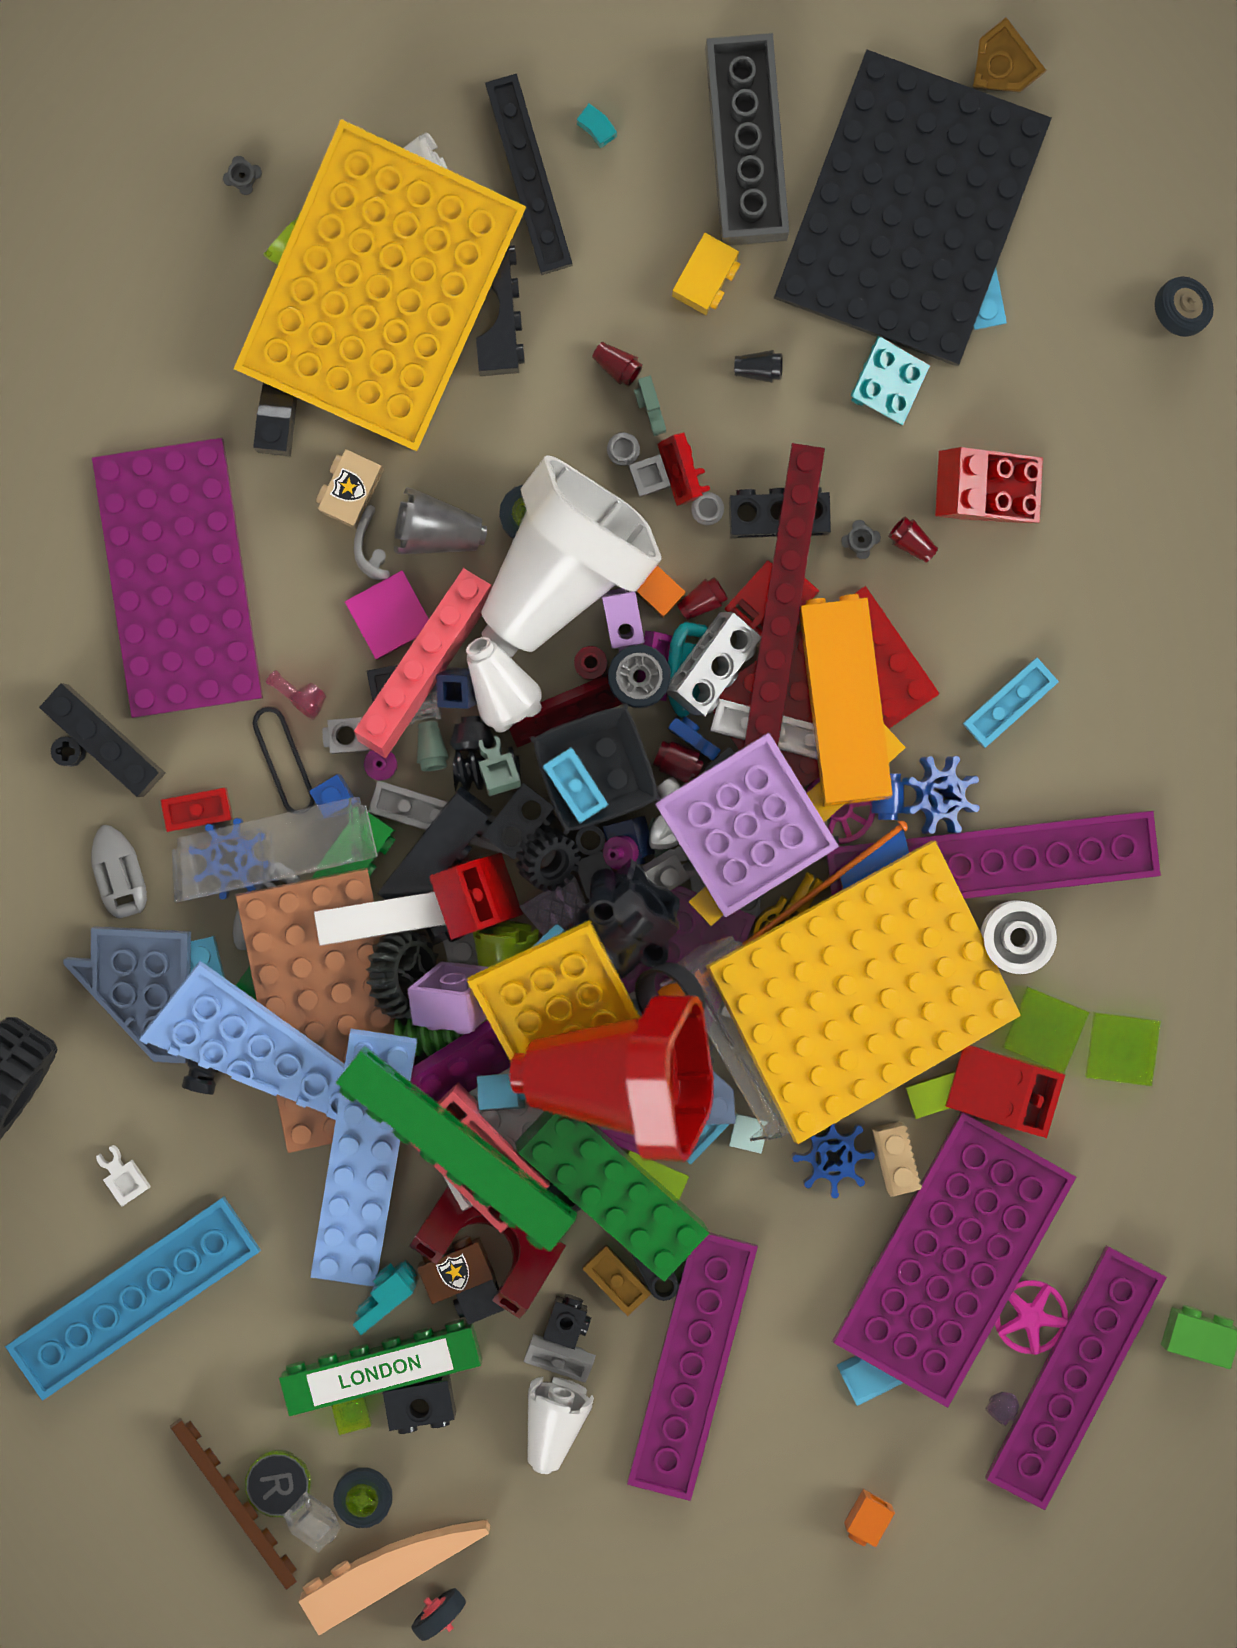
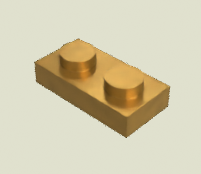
M607 1244L582 1268L627 1316L651 1295L647 1286Z

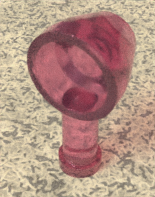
M277 670L273 671L266 680L269 686H273L288 698L306 717L314 720L318 716L326 695L316 685L309 683L300 689H296L281 677Z

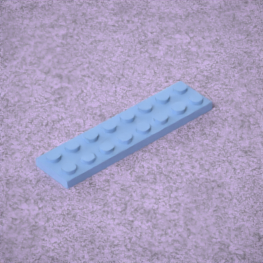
M350 1029L344 1071L361 1049L366 1046L410 1081L417 1038ZM340 1093L310 1278L374 1287L373 1280L376 1278L375 1275L378 1274L400 1140L393 1135L392 1131L394 1129L384 1121L378 1123L365 1112L367 1108L357 1100L351 1102Z

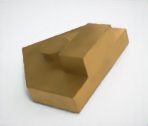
M1007 17L979 39L973 83L974 88L1020 93L1046 72L1045 67Z

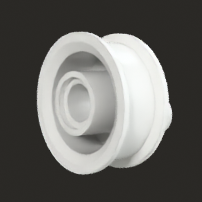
M1019 900L1007 901L993 908L985 917L980 930L989 958L998 968L1014 974H1027L1043 967L1052 957L1057 942L1056 928L1047 912L1033 903ZM1016 928H1022L1026 933V940L1020 946H1014L1010 940V935Z

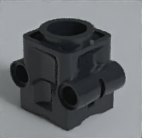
M630 858L616 873L612 870L603 869L593 874L590 882L589 902L576 914V926L590 920L618 976L624 979L641 962L643 965L653 968L665 964L668 960L669 940L680 930V922L677 920L680 899L667 888L651 882L644 869Z

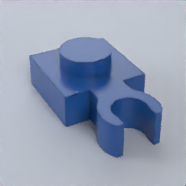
M685 716L681 721L675 717L667 728L712 761L721 751L697 733L700 727Z

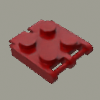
M769 560L766 561L724 608L726 612H734L760 636L762 630L758 625L763 627L772 563ZM806 578L804 579L800 607L801 605H806V601L813 599L819 592ZM735 606H740L742 610L746 612L748 615H750L754 620L751 621Z

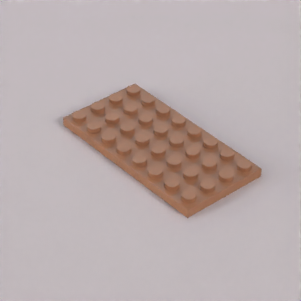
M367 868L235 894L257 1002L344 1064L350 1029L394 1035V1022L396 1018L382 1014L381 1008L375 1007L376 998L369 996L372 988L370 984L366 983L370 979L369 972L366 970L371 964L368 956L374 954L373 945L379 943L381 936L319 946L314 912L374 902ZM278 1094L276 1095L288 1153L332 1144L336 1120L327 1117L323 1112L308 1106L304 1108L297 1105L293 1100Z

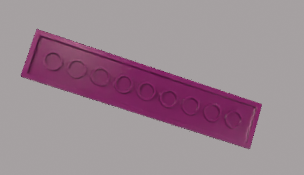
M1154 811L906 839L909 853L930 841H936L964 899L1161 876ZM874 843L840 846L828 853L826 857L829 877ZM840 878L830 885L831 896L843 890Z

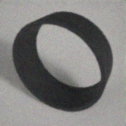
M666 962L665 964L658 965L644 971L636 981L635 996L642 1014L652 997L657 995L655 990V976L657 973L664 974L673 979L682 988L686 996L699 997L705 1011V996L700 983L689 970L679 964Z

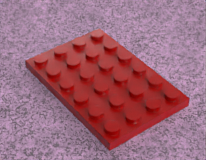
M864 586L854 594H858L859 599H868L883 723L890 729L940 693L873 595ZM800 630L795 636L783 716L813 723L802 632ZM757 661L739 672L734 683L725 688L718 698L750 707ZM729 736L738 750L744 747L745 740ZM780 750L803 788L820 777L817 759Z

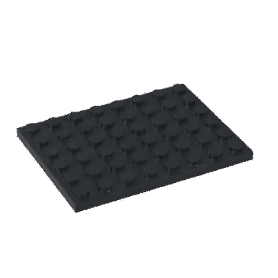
M866 49L774 299L876 337L880 336L887 341L958 367L1052 117Z

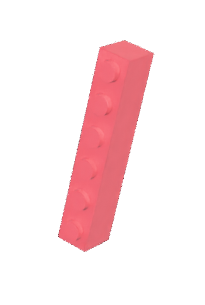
M462 569L355 728L354 733L358 742L387 758L437 683L436 675L446 670L482 616L481 611L491 591V584L468 570Z

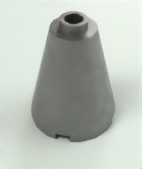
M406 488L403 494L409 495L407 502L401 501L395 538L401 539L400 547L394 546L395 553L418 554L476 551L478 545H484L487 526L482 525V518L415 489Z

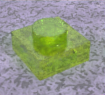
M365 1397L331 1405L339 1435L371 1427L372 1422Z

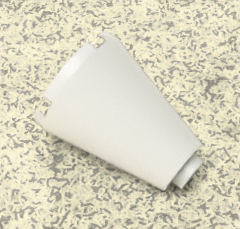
M539 1377L531 1381L528 1390V1463L533 1466L532 1468L536 1472L550 1474L552 1471L560 1468L592 1409L594 1397L591 1395L588 1398L586 1396L587 1389L573 1381L553 1377L552 1383H542L543 1377Z

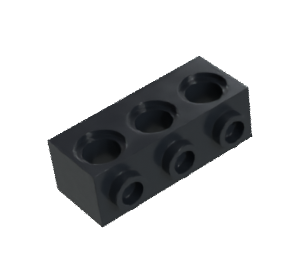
M819 487L816 504L821 509V516L814 520L811 536L829 535L831 532L830 492H822V488ZM784 488L769 489V494L756 495L755 489L736 490V495H730V538L777 537L779 520L772 517L770 510L773 505L782 504ZM743 505L753 507L756 512L755 519L749 522L742 521L737 513L738 508Z

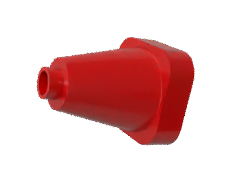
M655 995L650 1000L642 1017L532 1040L525 1053H515L512 1057L509 1073L512 1091L516 1094H524L528 1105L532 1108L634 1135L639 1155L644 1160L687 1161L709 1119L714 1095L713 1070L701 1000L697 996Z

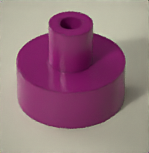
M371 750L364 759V769L372 779L379 781L387 780L397 770L398 762L393 752H390L387 758H384ZM379 761L382 762L381 767H378L377 765Z
M625 835L609 839L603 848L605 862L616 870H619L630 858L636 862L639 854L635 841Z

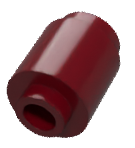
M586 646L580 649L574 659L575 670L585 680L592 681L602 677L607 669L605 653L595 646ZM589 656H593L597 660V665L593 669H589L584 665L585 659Z
M663 741L653 765L659 767L660 772L688 783L690 778L694 779L699 775L704 762L698 760L699 752L671 741V744Z

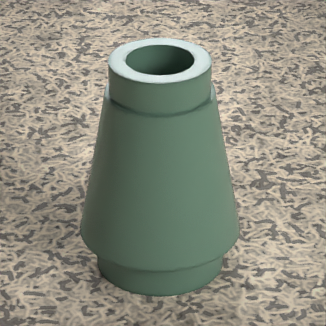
M427 721L418 724L417 763L421 765V771H435L446 768V760L449 759V755L437 721Z

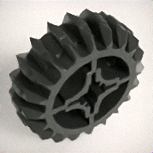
M411 930L380 937L379 943L373 945L374 954L368 956L371 964L366 970L369 972L370 979L366 983L370 984L372 988L369 996L376 998L375 1007L381 1008L382 1014L396 1019H412L408 988L437 965L436 960L439 955L433 952V943L427 942L426 935H420L417 931Z

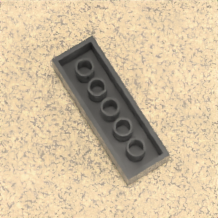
M773 33L707 38L705 54L721 242L730 246L787 241L789 222Z

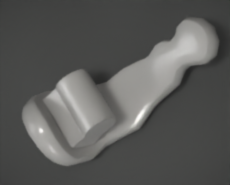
M368 505L363 512L355 534V560L360 570L368 577L375 580H385L390 577L389 571L379 569L380 565L385 562V552L381 549H376L372 554V558L367 561L362 551L366 529L375 513V507Z

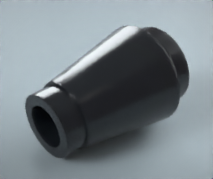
M774 350L735 356V376L773 383L774 380H781L783 372L782 353H774Z

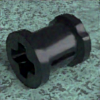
M60 737L51 746V757L57 764L62 766H77L86 757V750L72 737ZM68 746L75 748V755H70L69 758L67 755L62 754L63 748H68Z

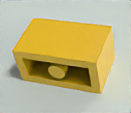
M704 233L673 288L672 297L704 315H707L710 308L716 310L725 295V292L721 291L726 279L732 281L741 266V263L737 262L739 251Z

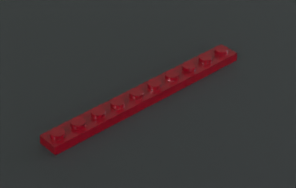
M796 443L791 444L744 747L766 733H770L777 746L779 743L825 448Z

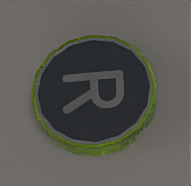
M272 1450L260 1455L251 1464L245 1477V1492L250 1504L258 1512L269 1517H285L295 1513L304 1505L311 1490V1475L307 1465L301 1459L294 1456L293 1453L286 1450Z

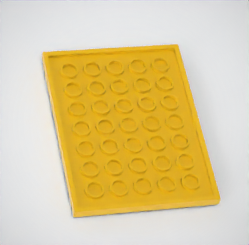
M340 119L234 369L417 451L526 206Z
M930 841L706 966L794 1143L797 1144L802 1143L1021 1016L997 965L993 963L986 952L980 930L936 841Z

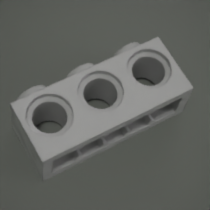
M719 612L671 679L666 693L689 713L706 716V714L711 713L719 703L718 697L723 690L732 685L737 679V671L743 662L749 660L757 650L756 644L761 639V636L734 612ZM733 632L737 636V643L734 647L730 643V637ZM716 658L718 661V669L715 673H713L711 664L712 661ZM697 684L699 686L700 693L698 698L695 700L693 698L692 691L694 686Z

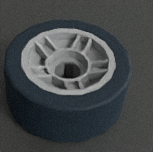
M631 645L620 650L612 659L608 670V684L613 695L622 704H628V706L633 708H647L658 703L666 694L671 682L670 667L666 658L657 649L647 645ZM636 670L644 671L646 674L645 680L641 683L635 682L633 679V674Z

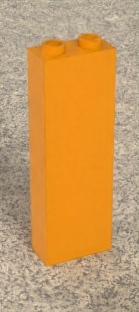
M858 594L840 596L839 601L826 603L825 598L807 600L806 605H801L799 616L823 807L890 799L893 794L868 599H859Z

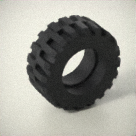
M7 1017L0 1022V1139L20 1116L37 1088H39L57 1053V1046L52 1039L17 1017Z

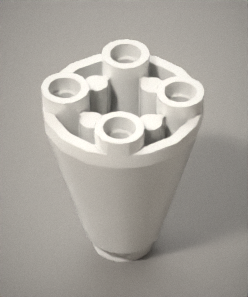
M480 637L472 641L466 648L468 654L467 662L482 721L500 733L507 731L512 724L521 721L525 717H532L538 714L542 708L540 703L542 696L539 685L488 637Z

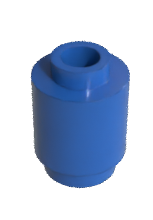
M890 774L893 794L890 799L871 801V813H878V820H898V813H903L904 785L901 782V774Z

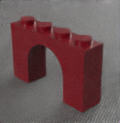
M447 1185L409 1247L437 1264L459 1230L472 1224L494 1226L474 1206L462 1210ZM508 1226L502 1234L511 1246L512 1266L492 1301L520 1319L529 1309L566 1245L559 1240L551 1252L544 1247L538 1249L526 1239L527 1233L518 1226L515 1228Z

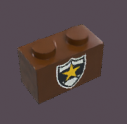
M470 1236L455 1241L452 1243L453 1248L446 1251L437 1264L422 1256L423 1261L419 1262L417 1269L432 1304L494 1278L495 1273L480 1237L472 1240Z

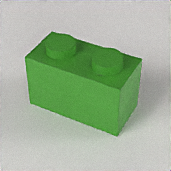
M1183 1305L1182 1310L1172 1307L1161 1345L1169 1352L1231 1370L1237 1350V1327L1233 1325L1234 1320L1217 1314L1214 1315L1213 1319L1201 1316V1310L1187 1305Z

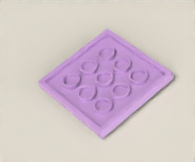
M766 733L668 794L661 801L654 803L725 918L839 847L770 733Z

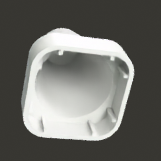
M545 456L521 487L527 511L481 611L487 623V626L482 631V636L488 637L492 642H495L509 657H513L518 649L527 652L536 650L615 585L625 590L636 592L662 559L650 526L634 508L565 462L552 456Z

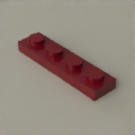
M608 674L540 702L542 708L538 714L532 717H525L521 721L512 724L509 730L518 748L532 742L530 740L531 737L536 738L553 728L614 708L622 703L613 695L608 684Z

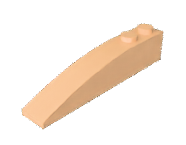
M481 1520L419 1533L388 1544L358 1558L350 1564L348 1560L343 1561L331 1570L332 1575L322 1581L320 1577H317L308 1582L303 1587L304 1591L298 1602L317 1634L321 1635L489 1534L490 1524L488 1520Z

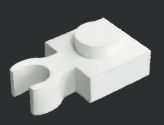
M112 1145L109 1147V1150L114 1155L113 1161H106L102 1154L96 1156V1159L101 1167L108 1169L111 1173L103 1181L122 1207L151 1186L133 1160L125 1165L122 1163L119 1149Z

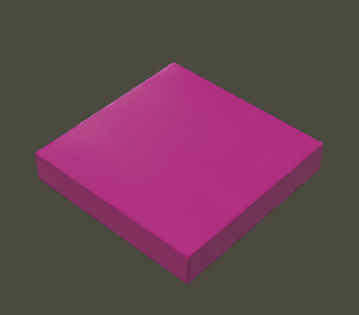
M403 570L345 601L376 660L415 640L429 620Z

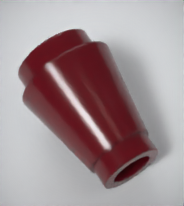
M601 342L592 355V358L619 385L623 383L626 386H630L636 380L643 367V364L638 362L637 356L609 344L607 345L605 342Z
M906 516L896 523L888 535L893 540L892 545L925 563L929 562L938 551V547L934 545L914 519L909 520Z
M715 577L710 580L705 578L677 606L688 621L691 618L722 607V603L728 597Z

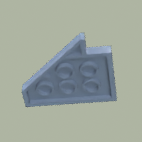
M99 926L91 928V958L67 957L63 959L65 967L154 1062L186 1064L188 1062L187 1058L180 1055L176 1057L167 1053L168 1051L150 1043L146 1045L139 1039L144 1030L190 974L191 931Z

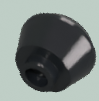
M480 716L461 717V723L454 726L450 745L454 750H480L479 741L482 740L484 747L489 749L494 743V736L489 726L481 722Z

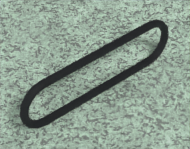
M262 708L257 711L253 718V728L283 805L293 815H305L314 806L315 801L309 792L310 803L304 810L298 811L290 807L258 728V718L261 714L273 712L279 717L309 792L312 790L285 718L276 708Z

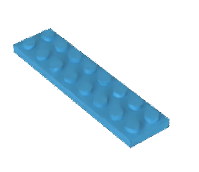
M223 1196L5 1347L43 1401L258 1254L261 1249L225 1196Z

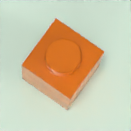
M656 566L635 593L658 615L664 618L681 600L686 591L660 567Z
M863 1489L844 1522L846 1530L849 1532L848 1537L862 1546L869 1543L876 1547L895 1514L892 1504Z

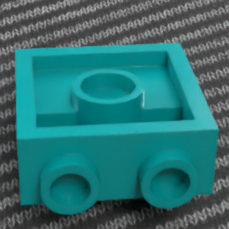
M407 1260L401 1261L395 1267L389 1263L375 1275L376 1278L373 1280L375 1285L370 1293L371 1295L358 1306L359 1309L355 1312L357 1317L353 1326L360 1335L413 1294L418 1282L415 1277L418 1274Z

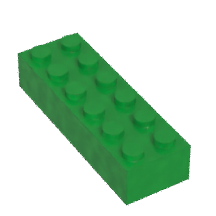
M544 1111L515 1142L518 1154L664 1282L710 1234L705 1223L596 1125Z

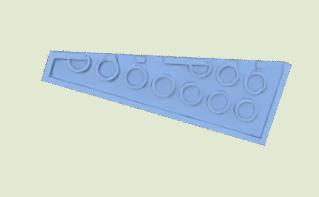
M201 961L198 962L140 1036L139 1040L146 1045L150 1043L167 1050V1053L176 1057L180 1055L197 1062L201 1067L206 1069L209 1067L232 1076L231 1079L274 1096L278 1094L295 1101L299 1106L304 1108L308 1106L336 1120L340 1086L335 1082L344 1072L345 1064Z

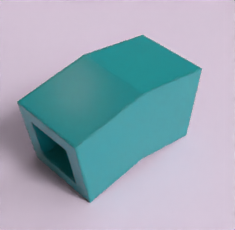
M588 103L577 118V125L589 133L601 149L617 138V131L605 114Z

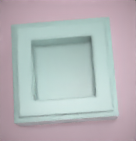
M736 1113V1123L733 1125L729 1146L762 1153L769 1121Z

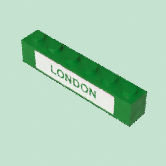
M459 1319L446 1323L445 1329L433 1332L432 1328H424L415 1331L412 1338L401 1340L400 1336H394L382 1340V1345L369 1349L368 1344L351 1348L349 1350L350 1354L337 1357V1353H330L317 1358V1363L306 1365L305 1361H300L286 1366V1371L282 1372L279 1381L289 1417L481 1366L482 1355L473 1323L468 1325V1323H464V1319Z

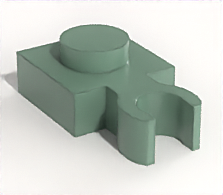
M651 375L639 378V388L634 389L638 408L645 407L653 436L666 433L665 422Z
M494 736L496 746L492 749L485 748L483 741H479L480 754L486 759L479 762V768L489 796L521 787V781L511 752L501 755V741L498 736Z

